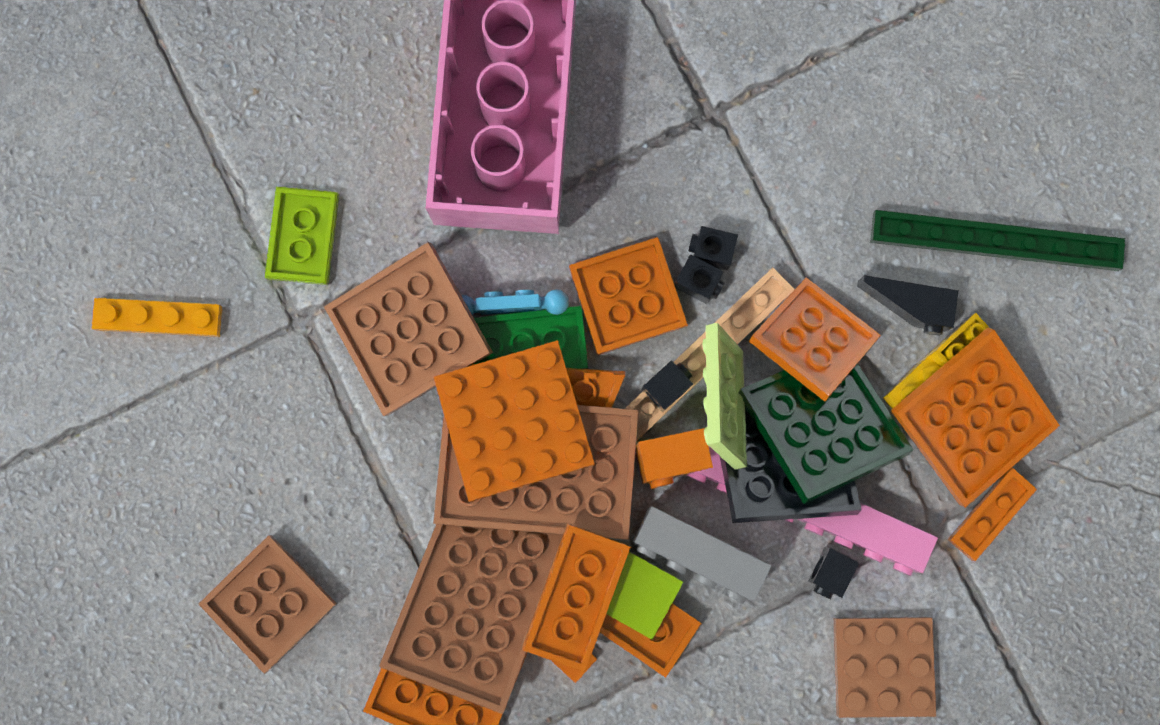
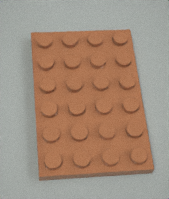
M577 405L595 463L594 466L473 502L468 501L444 416L433 524L564 535L567 524H571L607 538L629 540L638 410Z
M436 524L379 667L503 714L526 651L522 649L563 535Z

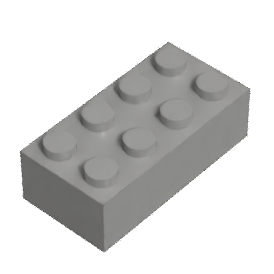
M653 506L648 507L632 540L638 544L636 551L654 560L657 554L667 558L664 565L682 574H685L686 570L689 569L696 573L694 580L712 589L715 588L716 584L725 587L722 594L744 604L746 598L755 602L771 568V565Z

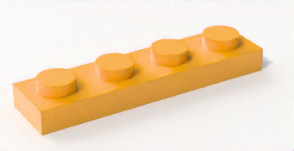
M94 298L91 329L96 331L220 337L223 306L219 304Z

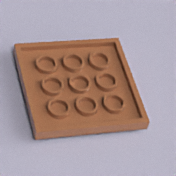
M430 242L417 248L324 306L383 416L392 414L436 387L434 376L472 366L493 353L437 251Z

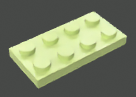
M718 323L706 325V338L703 339L702 343L706 355V367L703 369V377L707 385V397H704L703 401L707 414V427L704 429V437L707 445L734 469L747 467L745 404L742 396L738 393L740 388L744 387L743 350Z

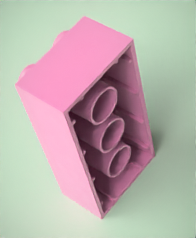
M444 0L425 207L434 225L559 234L577 0Z

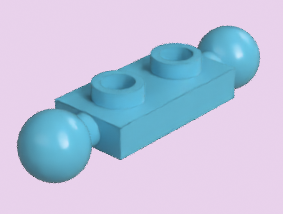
M558 289L551 290L543 297H540L539 294H534V290L515 291L514 296H503V292H486L484 297L476 298V300L467 295H461L472 316L474 313L493 315L546 309L551 314L558 315L564 313L569 306L567 294Z

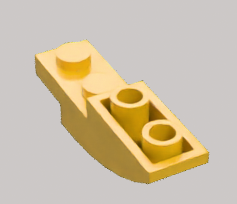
M974 313L902 377L899 383L883 397L885 402L893 409L985 329L990 327L977 313Z

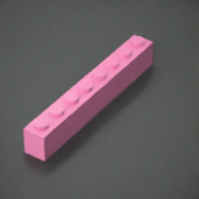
M709 447L713 468L687 474V476L701 483H705L706 479L718 483L716 489L727 494L720 456ZM860 503L862 510L858 515L798 519L806 523L804 529L819 536H822L824 532L836 536L834 542L848 549H852L853 545H856L865 550L864 556L881 563L883 558L895 563L893 569L908 576H911L912 572H924L938 539L936 536ZM789 519L786 521L793 523L794 519Z

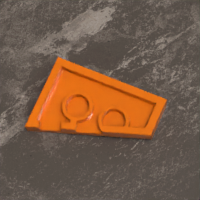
M566 368L577 405L612 408L624 380L625 371Z

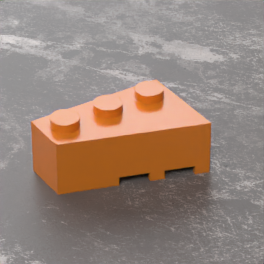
M705 428L638 442L635 452L642 484L650 483L651 489L673 484V478L713 468L709 446L704 437Z

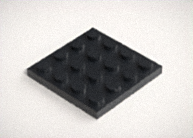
M745 408L747 467L734 469L720 457L732 523L848 516L860 513L862 508L855 480L804 504Z

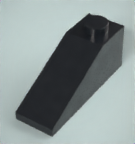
M867 275L858 280V288L912 326L923 328V333L940 336L943 335V332L954 328L959 290Z

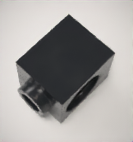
M701 226L698 234L692 233L688 252H692L693 256L716 268L728 271L732 263L738 234ZM707 241H713L718 244L720 252L709 254L705 251L703 244Z
M690 254L674 285L676 289L707 304L710 297L717 299L725 283L720 278L724 272ZM697 274L705 275L709 279V286L706 288L697 287L693 282V276Z
M671 360L643 385L642 390L664 412L693 385L689 380L693 376L682 363L679 362L676 365Z
M824 547L808 582L816 585L813 591L831 600L833 595L843 598L859 562L832 548Z

